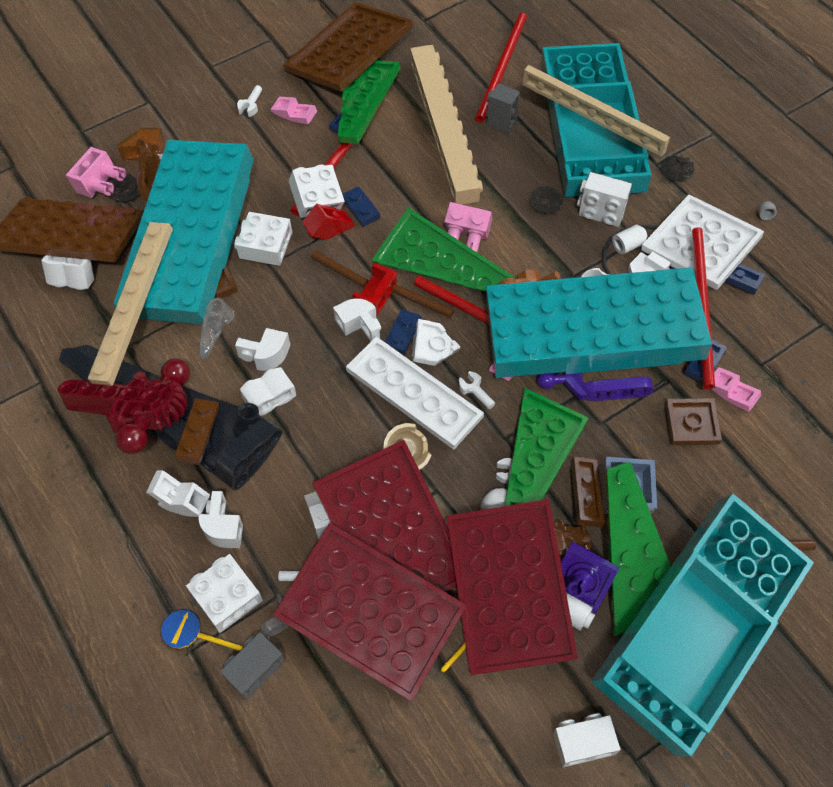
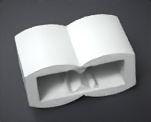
M48 255L41 260L47 284L56 287L69 286L77 290H84L89 288L94 281L91 260Z
M281 367L266 371L261 378L249 380L240 388L245 403L255 404L259 408L260 416L269 413L276 406L289 402L296 396L294 385Z

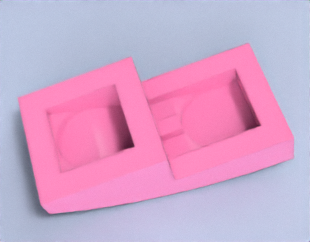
M279 97L271 108L272 113L284 119L302 124H309L317 113L315 105L298 104L296 98Z
M718 367L714 372L715 388L712 390L733 405L750 412L761 397V390L740 382V375Z

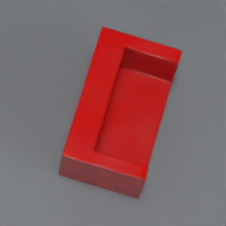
M374 263L372 265L371 279L361 294L354 292L352 298L363 299L372 303L376 307L377 317L393 293L392 288L397 284V272Z

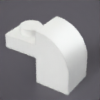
M350 299L333 307L335 321L345 335L362 328L370 341L375 337L380 339L381 326L376 319V307L372 303L363 299Z
M266 328L260 343L238 338L235 346L239 358L248 362L255 361L257 370L265 371L276 368L284 361L290 348L288 333Z
M163 470L156 471L146 492L159 501L158 505L170 512L192 517H199V514H202L210 494L195 483H180Z
M212 491L211 500H208L206 505L207 514H199L200 526L206 538L213 545L222 548H240L243 530L241 518L239 515H225L226 499L223 492Z

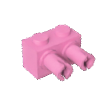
M90 147L66 174V177L76 193L92 198L97 192L107 196L111 195L114 186L106 181L110 177L123 181V178L126 177V170L114 166L107 152Z
M450 202L444 221L446 230H448V234L459 240L460 234L468 235L466 245L477 252L480 240H487L493 221L492 212Z

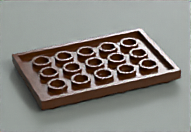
M355 2L283 64L284 69L292 74L342 91L413 27L412 20Z
M22 198L0 224V251L116 262L139 226L143 210L132 207L119 208L112 205L98 206L91 203L78 204L71 201L58 202L51 199Z

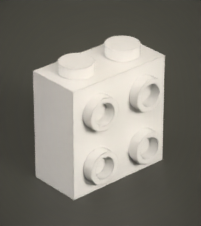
M317 165L312 168L299 167L292 170L289 184L300 218L306 217L316 203L341 210L345 201L332 165Z
M590 172L588 179L583 180L580 192L583 194H580L577 206L580 207L579 216L619 227L632 184Z
M249 212L246 220L242 221L241 233L236 237L234 243L239 258L280 266L292 235L290 219Z
M230 554L217 559L211 568L204 573L196 574L190 580V583L186 585L219 633L263 601L259 591Z

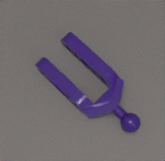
M547 373L540 374L537 378L538 385L542 389H551L554 384L565 383L579 400L605 401L646 397L654 392L652 380L649 377L600 380L583 383L582 373H564L560 375Z

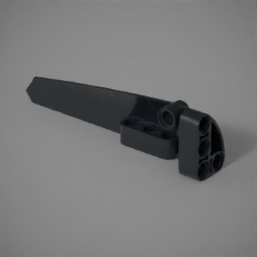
M90 345L63 348L59 361L81 379L89 381L88 377L99 350ZM122 360L114 384L126 385L134 379V374L140 371L145 373L148 381L159 379L162 382V379L158 375ZM182 386L187 396V409L184 410L185 415L179 417V422H173L171 427L166 426L162 431L160 429L147 430L176 452L195 398L219 402V411L200 465L232 490H239L267 460L281 438L282 430L265 417H261L259 415V408L253 403H244L238 407Z

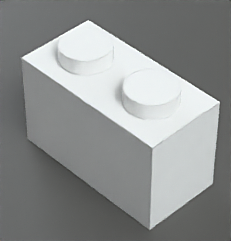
M600 713L585 717L584 722L576 724L574 720L563 721L558 724L559 728H556L553 733L562 768L613 756L620 751L610 715L602 717Z

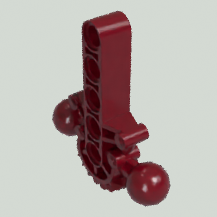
M174 358L169 359L162 365L160 371L162 382L159 379L148 381L145 373L140 371L135 373L134 379L126 385L113 384V386L72 379L62 382L58 386L57 391L67 410L106 415L112 431L117 433L115 436L116 446L121 452L126 454H137L146 447L148 441L146 429H160L162 431L166 426L171 427L173 422H179V417L185 415L184 410L187 409V396L182 386L190 378V367L185 361Z

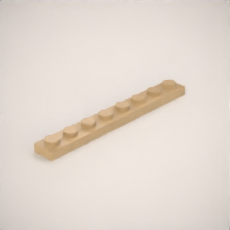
M530 65L524 69L523 85L661 157L666 153L670 140L669 136Z
M150 222L89 374L88 380L93 384L110 386L114 384L173 228L169 223Z

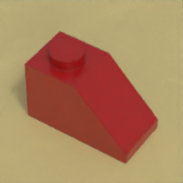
M318 203L315 204L302 222L307 229V233L312 238L325 240L355 226L346 211Z

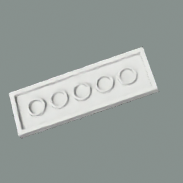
M375 337L346 366L348 373L453 450L484 417V413L378 337Z

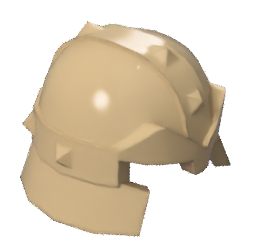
M404 423L395 426L388 432L384 440L383 449L405 440L419 470L422 469L432 456L428 452L426 437L416 429L415 424Z

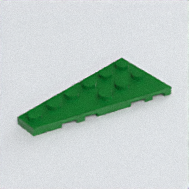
M376 60L343 90L342 116L339 121L338 130L340 143L358 144L401 69L399 62Z
M409 207L371 260L373 263L486 292V286L499 285L500 281L507 278L515 279L514 276Z
M527 388L524 389L505 506L544 499L584 430L589 417Z
M631 461L604 471L606 501L608 503L609 562L620 567L612 582L611 611H613V636L622 634L628 629L671 567Z

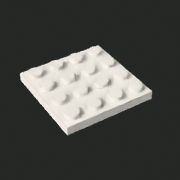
M688 195L642 244L641 250L649 255L652 252L670 261V266L676 269L693 267L694 271L692 229L696 227L702 228L707 285L718 290L759 242L764 231Z

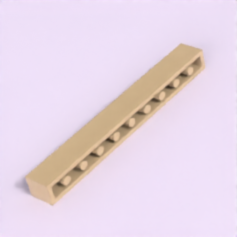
M433 45L410 48L411 66L454 203L462 205L479 202L480 193L483 192L482 182L477 179V167L472 164V152L467 149V137L462 134V122L457 119L458 110L456 106H453L452 92H448L449 84L448 80L444 79L443 65H439V53L435 52Z

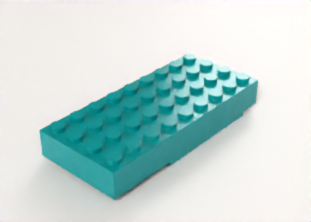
M620 43L543 47L540 64L542 72L640 121ZM547 98L565 197H575L583 194L580 192L583 180L588 179L590 172L631 183L630 193L647 192L652 176L647 149Z
M167 140L113 303L115 307L149 223H169L173 230L139 319L207 325L222 269H225L250 182L249 175L254 159L247 144Z
M693 267L486 286V303L496 378L559 372L574 374L683 364L684 361L707 360L712 346Z
M733 493L717 500L591 682L675 756L692 757L705 734L709 733L776 628L777 620L814 562Z

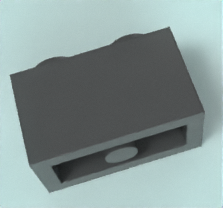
M498 83L495 89L489 92L487 97L489 105L486 111V116L488 117L487 126L507 134L511 131L517 122L520 91Z
M260 632L256 637L251 636L236 656L233 655L225 661L220 673L247 700L285 662L283 654Z

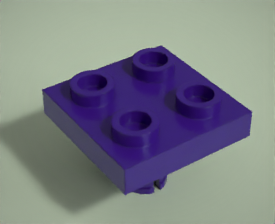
M572 542L561 563L566 592L593 607L592 612L596 614L620 567Z

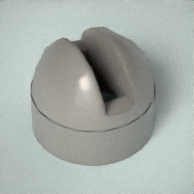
M766 201L760 204L758 213L762 220H770L776 216L777 210L772 202Z

